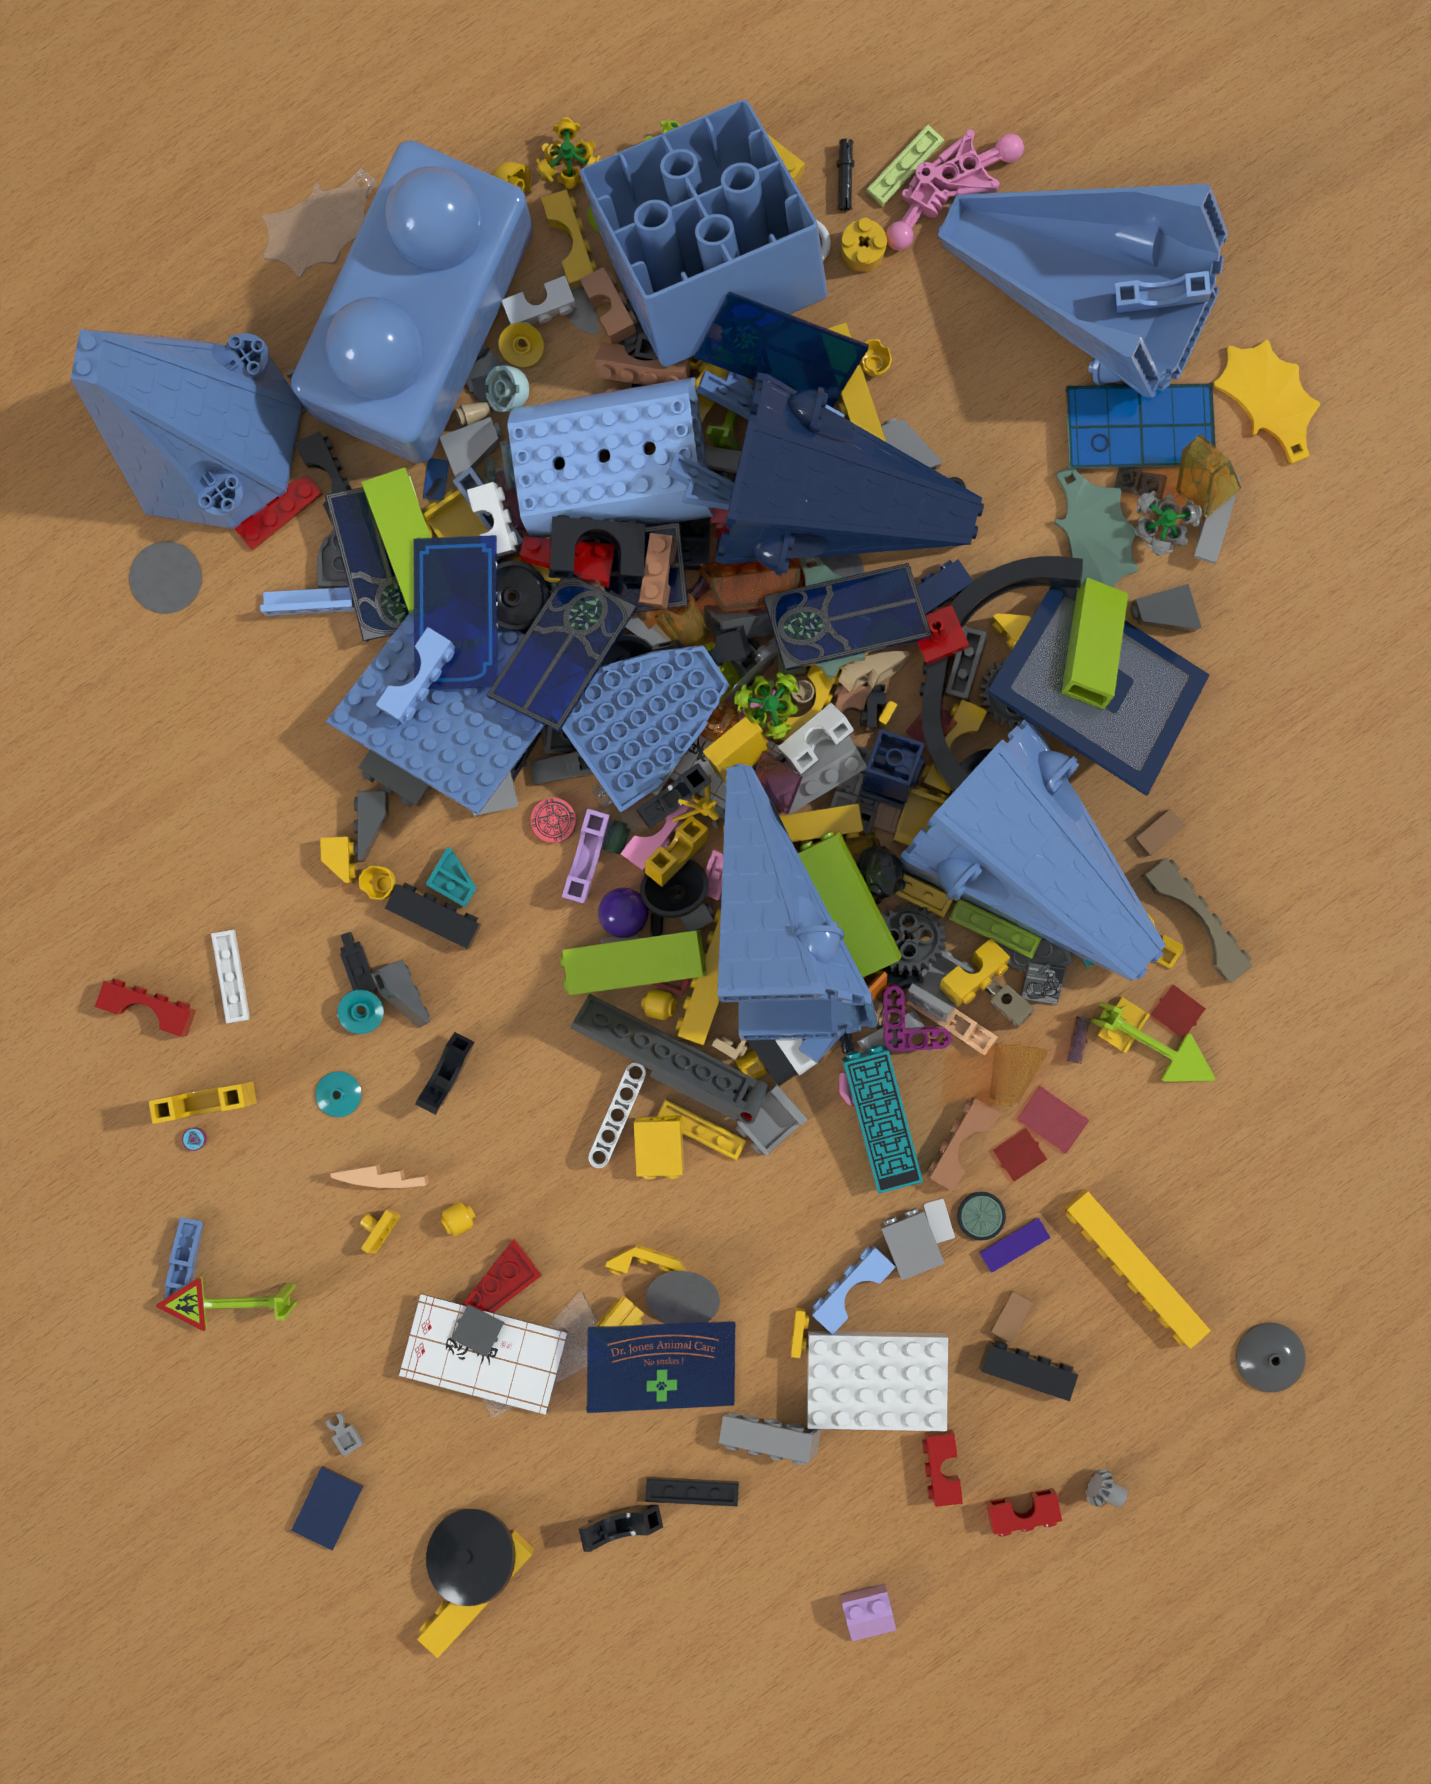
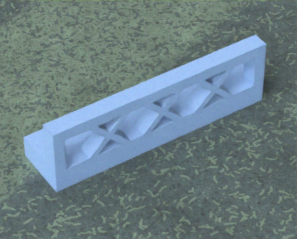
M350 587L263 592L264 605H260V612L265 616L356 611Z

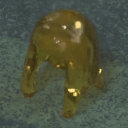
M692 594L687 596L689 606H679L677 614L666 610L654 616L657 624L671 641L678 639L684 647L704 646L705 642H707L709 630L705 626L703 617Z

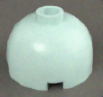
M503 365L496 366L489 372L485 385H489V393H486V398L489 405L495 411L511 412L514 408L522 407L529 397V383L522 371L515 367Z

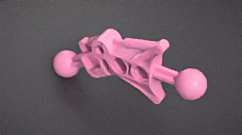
M969 129L963 137L938 155V159L933 163L923 162L919 164L916 168L915 176L908 185L909 188L904 189L902 192V199L909 203L910 208L901 221L893 222L887 228L885 233L887 244L893 250H906L913 242L914 232L912 228L921 214L929 218H936L938 216L937 211L942 210V205L947 202L949 197L963 194L997 192L1000 184L999 181L989 176L984 168L1000 160L1006 163L1016 162L1024 153L1023 140L1019 135L1014 133L1004 134L997 141L995 148L977 155L973 146L975 133L972 129ZM956 154V157L954 159L946 162L949 158ZM971 165L974 168L971 170H967L964 168V166ZM946 174H950L954 178L945 179L943 176Z

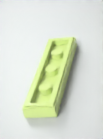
M927 125L866 189V193L883 207L913 176L918 165L926 162L944 143V139Z

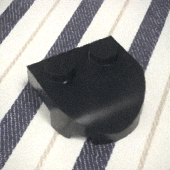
M878 684L872 689L866 700L865 709L860 713V726H864V732H874L877 727V710H883L886 705L885 684Z

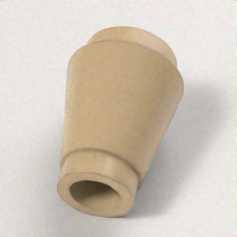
M487 402L460 405V408L455 409L460 426H468L491 415Z

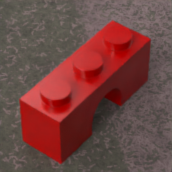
M953 1430L925 1432L926 1439L922 1440L923 1454L928 1455V1462L924 1463L926 1477H930L931 1485L927 1486L929 1500H933L935 1507L963 1504L961 1483L958 1475L947 1476L940 1471L941 1465L946 1459L957 1457Z
M1050 1488L1031 1492L1032 1506L1024 1513L1015 1512L1008 1497L986 1501L993 1534L1008 1536L1012 1534L1011 1531L1021 1530V1532H1028L1034 1530L1036 1526L1053 1527L1057 1525V1522L1062 1521L1055 1490Z

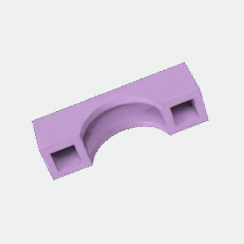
M587 809L575 858L563 890V898L586 904L610 822V815Z

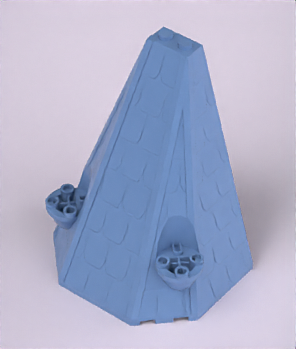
M1192 184L956 195L954 202L949 206L944 223L940 225L938 237L945 249L1069 342L1095 358L1089 364V372L1093 373L1095 384L1105 385L1106 383L1124 381L1142 396L1153 398L1156 396L1155 390H1164L1170 385L1171 378L1177 380L1181 377L1217 299L1219 287L1215 286L1216 273H1222L1224 256L1220 255V248L1223 242H1227L1228 231L1211 185ZM1209 271L1211 295L1208 302L1121 313L1116 312L1115 283L1134 280L1146 283L1165 282L1177 279L1184 274Z
M80 329L70 379L146 515L235 529L249 516H254L267 507L266 504L276 497L280 498L287 493L303 404L272 361L268 347L262 339L256 335L245 333L232 335L228 339L227 344L178 336Z
M1025 718L1019 726L1015 727L1007 735L1010 738L1009 742L1006 743L1002 739L933 814L926 825L930 829L926 831L922 828L912 840L913 843L900 855L903 870L946 891V897L949 900L953 898L957 901L960 898L1129 981H1133L1135 978L1140 980L1148 971L1145 967L1150 961L1155 963L1164 954L1161 949L1165 946V943L1084 804L1068 781V778L1079 766L1077 763L1078 759L1074 756L1071 758L1060 752L1051 751L1037 725Z
M735 764L733 767H727L718 998L720 1002H739V1037L741 1041L839 1037V1032L846 1029V1033L850 1034L861 1031V1026L876 1027L877 1015L872 995L843 941L844 931L838 928V923L834 922L828 913L753 767L746 766L745 764Z

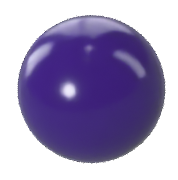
M624 887L616 888L609 891L602 898L598 907V918L606 932L615 937L627 938L636 935L643 929L648 919V908L645 906L641 894L637 891Z

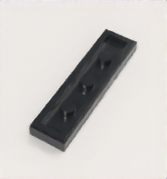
M647 1477L646 1502L738 1507L739 1481Z

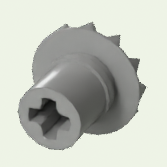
M1105 1469L1097 1470L1094 1476L1091 1475V1480L1087 1483L1088 1489L1085 1492L1087 1494V1501L1091 1505L1097 1507L1107 1502L1115 1507H1121L1125 1503L1127 1489L1114 1483L1113 1476L1109 1471Z

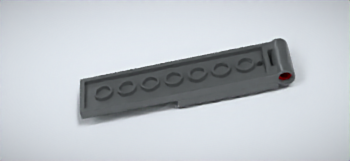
M592 994L588 995L570 1027L652 1070L650 1077L735 1121L738 1118L745 1124L754 1123L769 1090L765 1082L744 1074Z

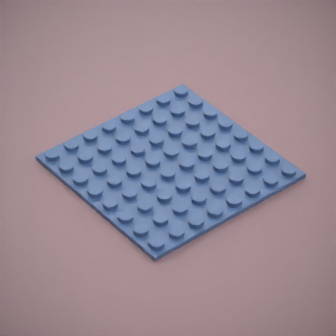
M452 593L453 601L450 602L449 606L442 609L434 607L428 609V613L424 614V632L429 627L446 639L454 641L452 642L455 646L454 655L449 662H445L442 666L439 678L475 677L483 672V662H489V618L482 609ZM409 614L326 720V723L477 815L545 725L487 696L490 688L525 636V634L518 630H507L493 622V666H487V672L483 677L463 682L432 681L428 687L429 692L423 701H419L415 707L414 716L409 721L407 720L405 724L380 710L376 703L388 685H406L413 681L420 671V654L415 647L420 639V616L416 617L415 614L411 616ZM487 635V642L482 645V637L485 638ZM529 637L494 691V694L523 707L557 653ZM477 638H480V639H479V642H480L479 645H480V646H477ZM472 639L476 641L474 647H470V640ZM455 641H457V643H460V641H462L461 649H457ZM464 641H466V643H467V641H468V643H469V648H468V649H467V646H466V648H464ZM561 656L527 710L549 719L552 714L542 701V698L578 673L584 671V669Z

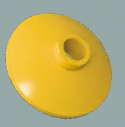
M516 322L508 325L502 331L499 338V350L503 358L511 365L529 367L537 363L544 351V341L542 335L534 326L524 322ZM524 339L527 344L521 345L519 340Z

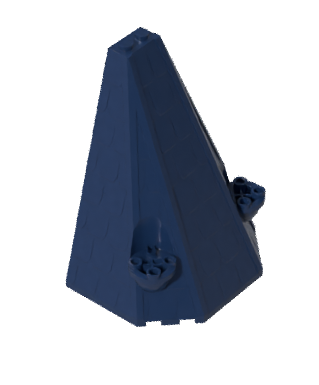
M755 373L750 396L753 397L752 406L757 407L756 412L750 411L725 521V526L730 527L729 532L723 531L722 535L719 536L715 551L716 562L732 564L759 561L763 566L774 571L775 575L781 576L782 573L787 574L790 561L788 559L812 558L971 545L972 539H976L978 526H975L977 516L981 517L984 503H981L982 497L825 408L828 393H824L823 387L818 386L817 389L797 392L768 374Z

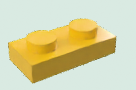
M795 1308L790 1351L791 1357L800 1358L801 1352L806 1350L807 1338H803V1330L808 1329L809 1315H805V1308Z

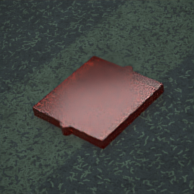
M1172 985L1165 996L1159 999L1160 1002L1151 1013V1016L1184 1039L1190 1029L1197 1025L1196 1021L1206 1008L1175 985Z
M1026 1128L993 1149V1152L1002 1163L1001 1167L1006 1169L1014 1182L1047 1160L1038 1146L1039 1142L1033 1139Z

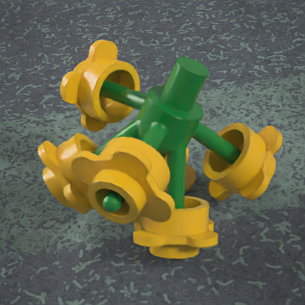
M563 117L560 123L553 126V131L558 132L559 138L565 141L561 143L556 140L552 144L544 143L541 146V150L544 152L545 158L542 161L539 158L536 159L538 175L543 179L548 178L551 182L554 181L552 176L557 173L554 165L557 163L562 164L566 161L567 167L562 169L561 176L557 177V182L564 184L567 189H573L578 183L582 182L578 169L571 167L573 159L577 163L581 162L584 164V168L599 161L600 155H597L596 158L593 157V150L595 149L593 141L583 142L582 139H578L575 145L570 143V140L575 138L576 131L580 130L579 123H574L570 118Z

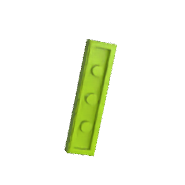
M961 899L957 900L949 916V920L988 939L992 938L995 942L1030 959L1033 958L1042 939Z

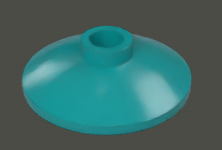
M358 989L350 991L343 996L338 1005L337 1015L342 1026L348 1031L355 1034H366L372 1032L380 1025L384 1015V1008L381 1000L374 993ZM363 1006L366 1011L361 1013L357 1010V1007Z
M337 1071L327 1074L320 1080L315 1095L317 1104L324 1113L332 1117H344L356 1110L360 1104L362 1094L358 1081L352 1075ZM334 1091H339L341 1093V1097L339 1099H335L333 1097Z

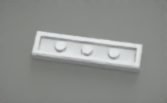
M228 930L211 933L226 1024L250 1020L236 931Z

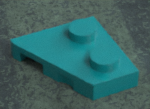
M450 847L446 848L425 884L465 908L477 889Z

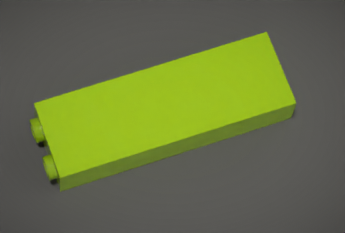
M404 467L361 483L410 616L415 614L417 617L420 616V552L426 551V546H434L406 468ZM429 549V555H423L424 614L428 613V609L437 607V609L445 608L453 601V596L435 549Z
M1088 577L1077 590L1061 694L1103 710L1113 699L1128 593Z
M832 831L820 837V842L813 845L812 841L800 846L801 851L798 852V855L832 920L838 923V928L843 929V941L862 977L898 962L902 955L841 832L833 834Z
M701 930L562 950L563 955L560 958L562 968H565L566 972L564 988L568 991L569 995L707 976Z

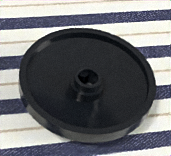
M463 1509L450 1514L436 1527L427 1546L426 1567L432 1585L443 1598L456 1605L477 1606L493 1600L505 1589L513 1574L516 1558L514 1541L504 1522L488 1511Z

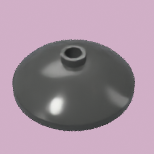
M1261 1323L1250 1328L1242 1336L1236 1349V1364L1241 1376L1252 1387L1263 1392H1279L1291 1387L1300 1378L1305 1367L1306 1355L1300 1338L1291 1329L1278 1323ZM1273 1357H1278L1276 1364L1271 1362Z

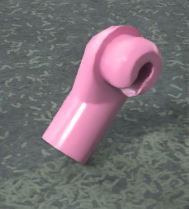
M846 1073L839 1074V1093L848 1105L853 1106L854 1103Z

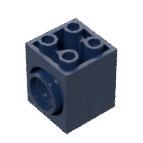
M880 729L865 770L863 789L907 803L910 791L916 788L924 766L925 758H922L925 743Z

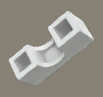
M562 276L544 283L547 297L540 305L529 304L523 292L503 299L502 303L510 324L516 322H524L530 325L538 322L543 324L550 321L553 316L558 314L561 316L567 315L574 308H577L566 277Z
M491 482L468 489L467 492L473 513L479 515L490 512L494 518L493 528L489 532L480 535L482 544H486V549H492V559L517 552L515 545H518V540L515 532H511L509 523L512 522L509 510L505 509L503 500H505L503 488ZM484 552L485 557L489 558V552Z
M830 703L780 744L778 748L787 761L802 774L819 760L813 751L820 741L828 739L837 745L854 729L847 718Z

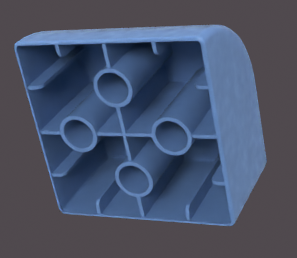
M747 100L737 101L581 169L580 176L612 265L662 366L669 367L695 356L729 291L787 314H792L827 297L828 291L818 223ZM743 302L731 307L721 319L728 316H758L761 314V310L759 307ZM765 310V316L754 321L762 327L785 317ZM714 331L711 337L710 349L720 345L715 338ZM732 333V334H727V335H729V336H735V335H737V334H736V333Z

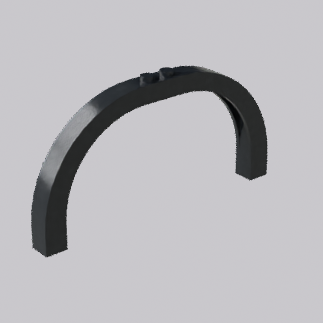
M1040 556L1012 561L974 580L950 605H952L963 629L969 619L979 609L993 599L1010 591L1031 586L1080 588L1083 559ZM948 656L929 665H926L924 661L923 674L926 675L925 683L921 682L920 696H923L922 726L931 760L945 784L954 792L969 774L953 757L942 729L943 701L951 657Z

